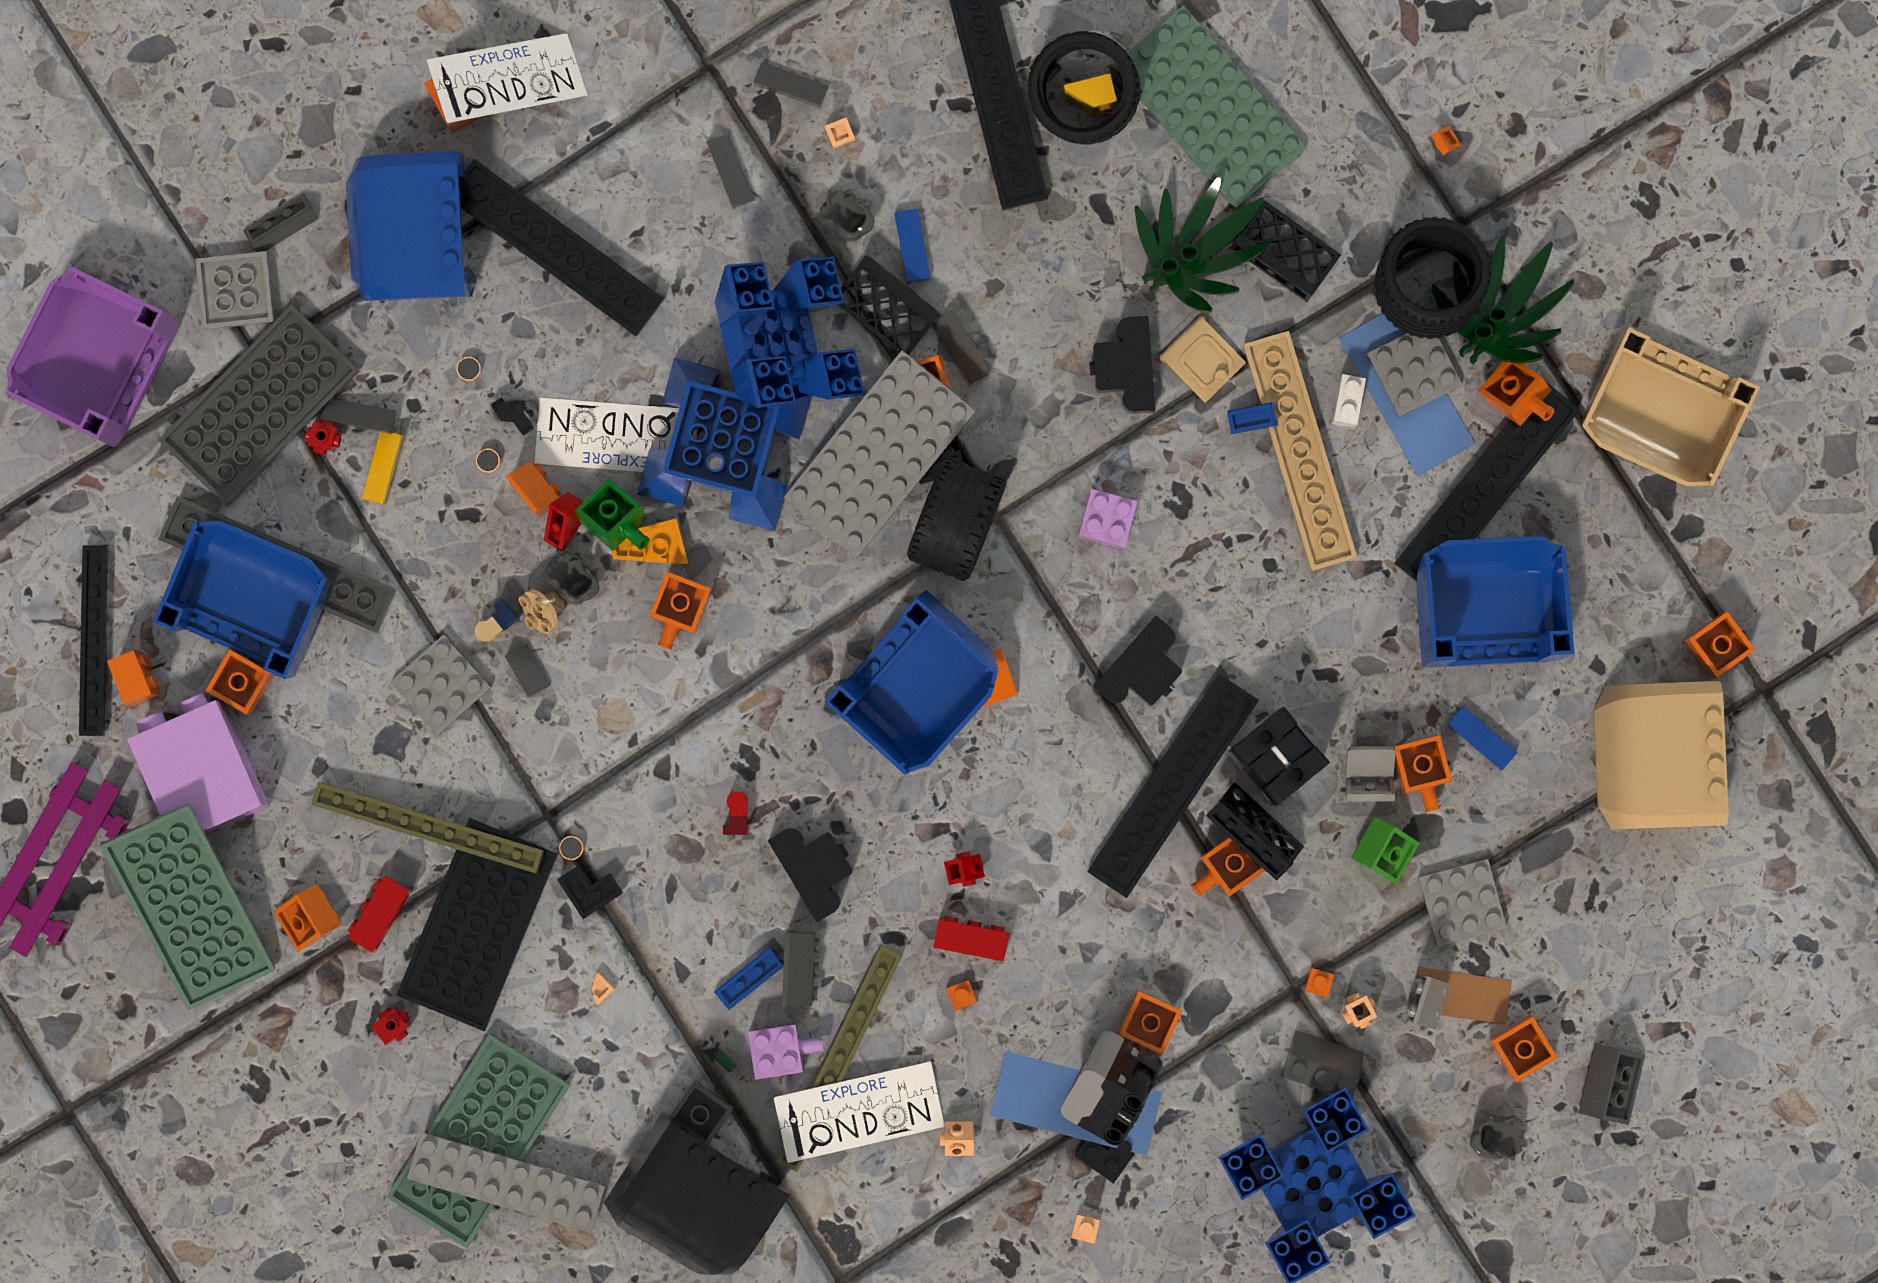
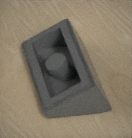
M527 645L505 655L527 697L530 698L550 686Z

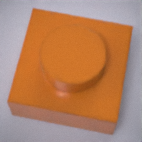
M1450 125L1431 135L1435 141V146L1441 151L1442 155L1462 146Z
M1310 968L1304 991L1328 998L1334 974Z
M969 980L946 988L954 1011L977 1003Z

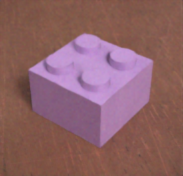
M1091 489L1078 537L1124 549L1138 501Z

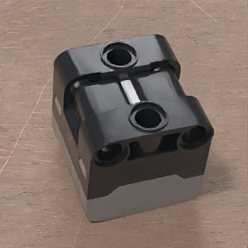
M1285 706L1276 710L1227 751V754L1270 806H1278L1330 763L1317 745H1314L1297 725L1298 722Z
M1102 1032L1080 1068L1061 1107V1114L1067 1120L1103 1139L1108 1144L1120 1145L1130 1129L1134 1127L1162 1069L1161 1059L1114 1032Z

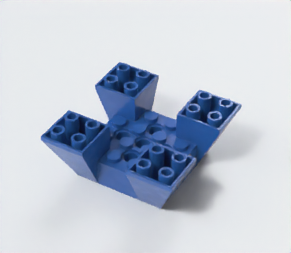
M834 257L796 260L773 291H770L764 262L728 264L724 267L714 302L735 394L757 408L796 403L793 391L826 400L865 395L855 349L818 353L809 313L844 303Z
M674 357L662 404L680 408L669 449H649L637 495L683 507L690 482L732 493L729 512L730 520L775 531L787 485L765 476V467L774 434L800 440L811 395L793 391L796 401L794 404L757 408L738 397L734 392L716 388L720 369ZM727 411L735 414L734 420L730 423L722 421V416ZM698 428L705 430V436L701 440L693 438V432ZM721 434L729 437L728 443L724 446L716 444V438ZM745 440L750 441L752 448L748 452H741L739 444ZM715 457L722 459V466L718 469H712L709 465L711 459Z
M1346 1087L1304 1109L1303 1112L1309 1128L1269 1149L1262 1135L1259 1134L1218 1157L1241 1200L1262 1189L1281 1226L1270 1236L1265 1244L1286 1283H1295L1330 1264L1331 1261L1317 1237L1357 1215L1373 1239L1416 1216L1393 1173L1366 1179L1347 1142L1369 1131ZM1300 1155L1307 1157V1164L1304 1167H1297L1295 1164L1296 1158ZM1332 1165H1338L1340 1168L1339 1174L1335 1177L1328 1175V1169ZM1313 1176L1318 1177V1186L1313 1189L1308 1188V1179ZM1290 1188H1296L1298 1191V1195L1294 1200L1286 1198V1192ZM1322 1198H1329L1330 1206L1325 1210L1319 1209V1201Z

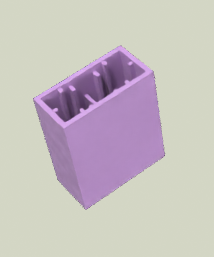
M202 693L179 704L183 715L166 722L163 713L159 712L135 723L140 734L127 740L160 816L190 803L205 834H208L269 807V803L225 702L218 700L210 702L207 694Z

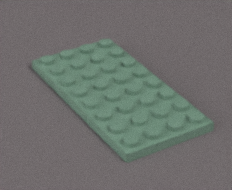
M1184 5L1127 53L1133 60L1139 74L1141 85L1140 101L1211 183L1218 176L1222 178L1219 192L1234 210L1307 148ZM1116 63L1113 64L1112 69L1122 79L1120 69Z
M190 803L101 843L100 847L188 1010L275 971L276 967Z
M489 1034L427 1133L523 1161L571 1084L494 1035ZM413 1154L386 1197L465 1248H468L495 1205L407 1179Z

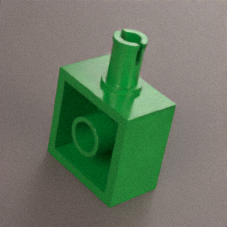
M610 479L606 480L575 510L580 523L612 551L626 538L637 546L639 550L644 549L650 541L648 536H645L637 529L647 519L642 506Z

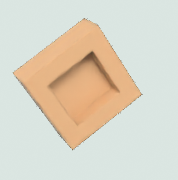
M846 117L824 126L833 149L855 141Z
M1077 1214L1071 1238L1095 1244L1100 1219Z

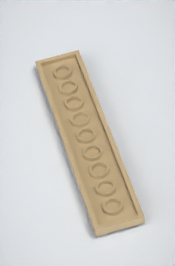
M1289 331L1243 344L1260 404L1275 403L1279 426L1269 427L1268 431L1311 572L1356 559L1357 554Z

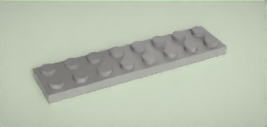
M425 1132L420 1133L407 1179L590 1233L593 1231L606 1185Z

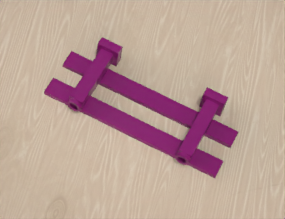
M74 762L70 763L60 783L52 788L47 806L0 887V927L8 913L23 921L9 948L24 957L28 956L41 932L48 936L46 939L48 943L61 946L72 924L65 920H52L49 918L100 827L107 831L105 836L111 839L124 833L131 822L125 816L116 815L114 817L109 814L122 789L106 780L101 784L91 803L76 795L89 771ZM69 809L83 818L31 908L17 900V897L64 814Z

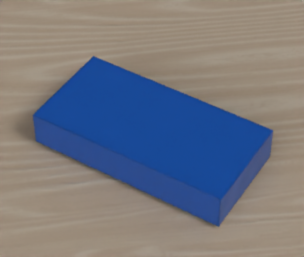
M1274 402L1227 411L1231 434L1279 426Z

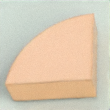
M599 971L593 979L592 994L597 1005H600L616 988Z

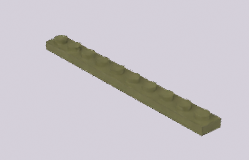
M321 782L317 784L311 805L536 874H538L544 850Z
M882 945L880 946L812 1088L842 1082L903 955ZM783 1146L776 1162L798 1172L803 1160L788 1163Z

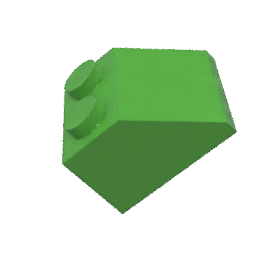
M1374 816L1351 858L1397 884L1420 843L1395 826Z

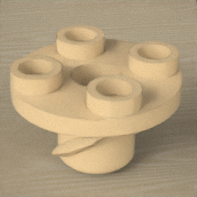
M531 589L519 597V603L526 615L525 622L530 629L536 628L545 634L556 630L558 626L557 614L563 612L564 602L558 593L550 591L543 595L541 592Z

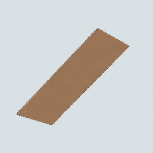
M1419 967L1418 979L1420 975H1424L1450 984L1441 1015L1506 1024L1511 980Z

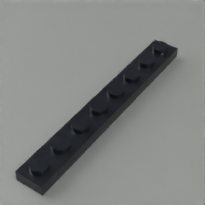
M82 545L79 736H105L108 546Z

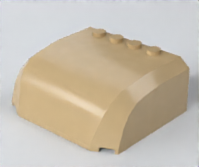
M1623 327L1587 404L1582 419L1583 428L1599 447L1684 486H1714L1760 387L1740 377H1731L1650 340L1651 337L1630 327Z
M1721 681L1605 686L1593 710L1597 806L1608 822L1610 829L1727 825L1729 806L1724 701Z

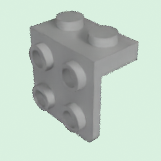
M1351 746L1348 748L1345 773L1347 801H1395L1393 778L1396 751L1394 747Z

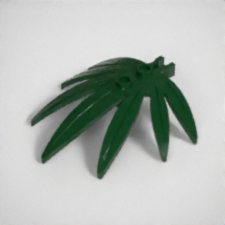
M1220 176L1215 179L1191 212L1175 246H1171L1174 223L1168 189L1165 188L1163 191L1159 210V246L1148 219L1139 206H1135V218L1140 241L1148 259L1155 267L1152 273L1142 276V281L1144 284L1148 281H1155L1149 287L1152 294L1157 292L1160 286L1168 285L1181 302L1190 308L1205 313H1211L1213 311L1212 307L1203 297L1192 290L1210 295H1228L1238 293L1240 290L1239 287L1213 280L1196 279L1195 277L1216 274L1238 267L1257 257L1270 246L1267 242L1231 252L1202 263L1230 244L1247 227L1264 203L1263 197L1255 200L1218 223L1195 243L1191 244L1204 227L1214 208L1222 183Z
M1500 236L1490 260L1491 282L1489 283L1487 294L1480 305L1479 315L1475 314L1473 319L1464 328H1460L1456 332L1468 341V344L1459 350V356L1463 358L1466 353H1471L1473 350V355L1470 357V363L1473 365L1477 362L1478 355L1483 352L1498 360L1509 363H1531L1543 358V354L1516 348L1530 347L1546 342L1561 334V328L1526 333L1513 337L1509 336L1524 330L1543 318L1574 286V279L1541 299L1511 322L1536 289L1548 263L1553 242L1550 241L1529 262L1507 289L1499 303L1494 306L1502 281L1505 260V236ZM1454 261V287L1459 304L1468 296L1469 287L1458 262ZM1432 284V293L1439 310L1453 307L1454 304L1437 286Z

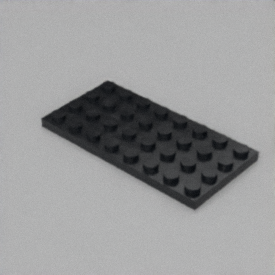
M469 818L466 827L544 850L538 874L456 849L396 995L485 1032L556 862L558 853Z

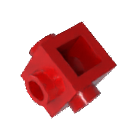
M321 419L320 423L313 422L312 427H308L305 440L308 441L307 445L313 448L314 453L327 455V452L335 453L336 448H339L342 434H340L341 430L334 427V422ZM321 432H324L326 435L324 440H319Z
M970 851L956 854V859L944 862L949 885L962 883L963 887L977 884L976 879L985 877L980 854L970 856Z
M388 1007L377 1015L379 1020L371 1026L382 1042L387 1045L393 1040L399 1042L409 1034L407 1029L411 1027L409 1023L411 1019L403 1009L399 1011L396 1007L391 1010ZM391 1021L395 1023V1029L392 1028Z

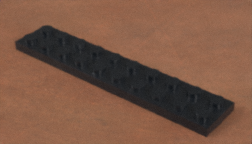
M949 0L1001 209L1004 211L1048 200L998 0Z
M473 159L464 171L465 178H459L461 209L637 337L665 299L476 159Z
M1547 383L1552 391L1545 397L1543 402L1553 407V416L1549 420L1544 421L1540 416L1532 412L1521 426L1510 419L1393 563L1416 583L1419 564L1423 554L1447 540L1476 539L1580 411L1576 405Z
M1218 674L1087 870L1089 874L1125 898L1129 896L1259 700L1221 674Z

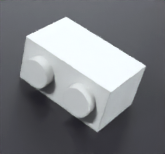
M1345 374L1339 377L1331 424L1351 428L1357 426L1366 378Z

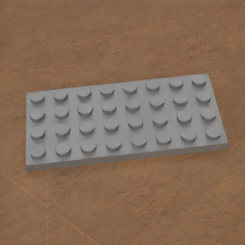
M902 350L784 498L857 558L966 425L976 410Z

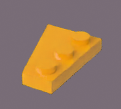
M677 518L637 528L650 539L648 545L642 550H639L627 538L614 551L611 550L614 560L689 565Z

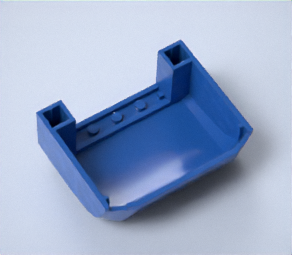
M458 151L408 153L356 158L346 181L351 279L364 301L471 297L470 273L464 272L459 186V178H465L464 155Z
M223 521L194 522L153 623L174 632L181 630L193 632L265 663L263 670L283 679H288L296 676L324 607L329 583L328 579L310 558Z
M1542 536L1447 540L1423 554L1417 573V608L1422 667L1437 668L1550 662L1563 660L1575 654L1565 546L1550 542L1549 539Z
M925 590L901 614L902 618L854 673L841 683L825 701L833 711L904 775L929 766L992 696L998 674V664L990 649L928 590Z

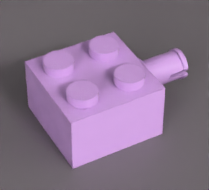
M797 1023L748 1031L755 1080L801 1073L804 1071L803 1054L824 1052L823 1038L801 1040L798 1036Z

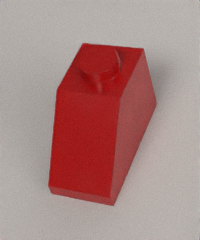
M567 492L550 503L544 541L561 552L566 549L581 525L575 510L583 503L582 500Z

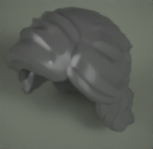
M847 189L845 192L837 190L836 193H833V197L830 196L828 198L830 203L824 202L823 207L820 208V222L827 224L839 236L849 241H858L861 236L868 234L874 227L875 220L870 208L857 200L852 189Z
M563 552L559 557L556 556L554 558L555 563L552 561L548 563L546 571H544L545 581L551 584L558 592V595L568 603L579 605L598 594L600 587L596 575L584 565L583 558L579 552L574 554Z
M1516 1115L1499 1118L1490 1116L1479 1119L1474 1123L1470 1146L1473 1151L1482 1154L1486 1158L1502 1156L1511 1161L1515 1160L1516 1154L1523 1151V1144L1521 1142H1524V1138L1521 1135L1525 1131L1523 1130L1524 1125L1521 1124L1522 1120Z

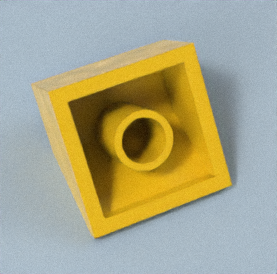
M1110 73L1066 84L1063 87V99L1092 116L1098 114V117H1105L1111 115L1112 111L1115 110L1117 99Z

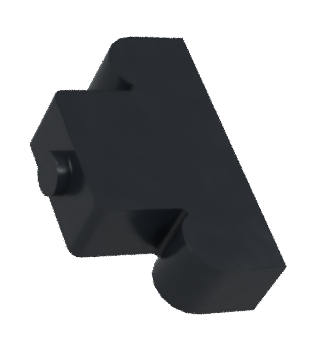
M1148 316L1126 317L1119 322L1116 329V334L1120 341L1094 344L1092 349L1093 361L1089 362L1090 376L1095 377V390L1097 393L1125 391L1121 404L1123 409L1129 414L1154 413L1155 397Z
M1156 615L1092 688L1107 701L1115 704L1126 699L1128 688L1149 706L1154 705L1162 695L1167 697L1175 688L1172 683L1182 673V669L1162 652V650H1167L1174 644L1175 632Z
M786 829L769 839L768 843L816 922H819L834 913L840 906V896L837 892L829 890V887L852 874L853 869L846 859L849 854L842 843L840 845L836 843L831 833H825L803 846L804 838L802 833L797 829Z

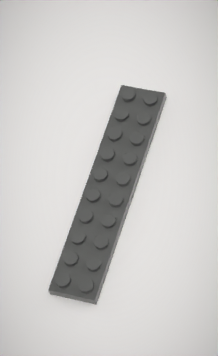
M177 496L158 540L183 550L194 522H226L310 558L328 579L329 583L328 594L322 610L375 633L379 632L396 589Z

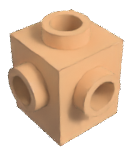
M1355 993L1347 997V1002L1342 1005L1344 1011L1341 1012L1347 1024L1351 1023L1353 1027L1365 1028L1373 1023L1372 1019L1377 1017L1375 1013L1378 1010L1372 997L1368 998L1367 995ZM1356 1006L1362 1007V1013L1359 1015L1354 1013Z
M973 1121L945 1122V1131L940 1132V1146H945V1156H974Z

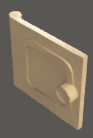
M1201 315L1159 356L1160 360L1165 362L1204 403L1246 363Z

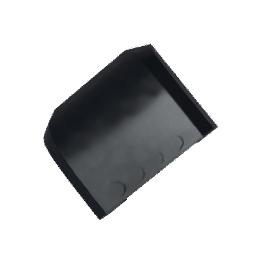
M662 1111L604 1201V1205L618 1227L697 1274L731 1275L747 1261L787 1201L790 1193L778 1180L763 1171L759 1175L690 1134L682 1122Z

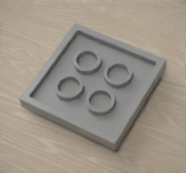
M267 251L195 259L203 330L267 324L275 321Z
M1407 333L1366 354L1397 417L1462 386L1439 338L1427 339V337H1423L1422 339L1410 336Z
M444 634L390 682L437 735H440L492 688Z
M1488 859L1418 877L1437 947L1507 928Z

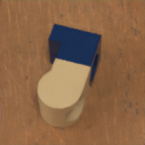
M504 600L495 605L499 610L487 621H481L475 626V635L479 640L491 642L519 620Z

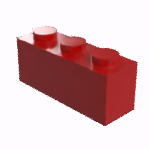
M384 876L383 879L378 878L372 888L375 893L370 900L368 898L365 900L360 909L363 912L359 920L355 919L348 929V932L351 933L348 939L372 953L378 950L412 891L389 876Z
M944 915V920H938L933 948L1004 962L1009 933L1005 932V927L991 925V929L981 927V922L968 920L967 924L958 923V918Z

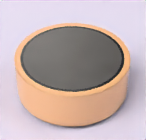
M465 357L459 361L457 373L465 381H474L481 374V365L475 358Z
M484 449L476 457L478 468L485 473L495 472L501 463L499 454L492 449Z
M568 836L561 841L559 851L565 859L575 860L582 855L584 845L578 837Z

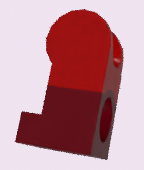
M734 791L728 795L726 800L727 806L730 809V825H723V835H748V798L743 792Z

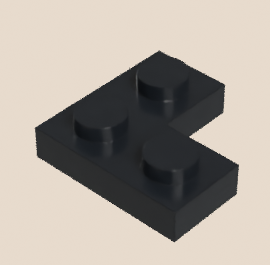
M578 866L557 879L582 919L590 916L624 893L611 873L590 886Z
M1085 1140L1074 1156L1114 1184L1135 1153L1131 1152L1132 1145L1126 1140L1118 1145V1148L1109 1147L1108 1150L1098 1143Z

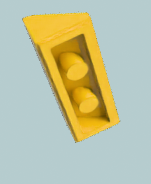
M379 433L362 499L383 505L386 504L404 436L396 433Z

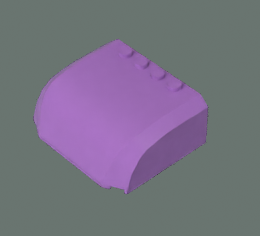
M70 266L65 274L59 278L56 277L49 283L7 366L8 391H6V395L115 447L125 436L176 335L179 320L136 297Z

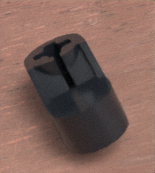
M502 397L490 404L501 422H514L523 436L535 429L523 411L510 410Z

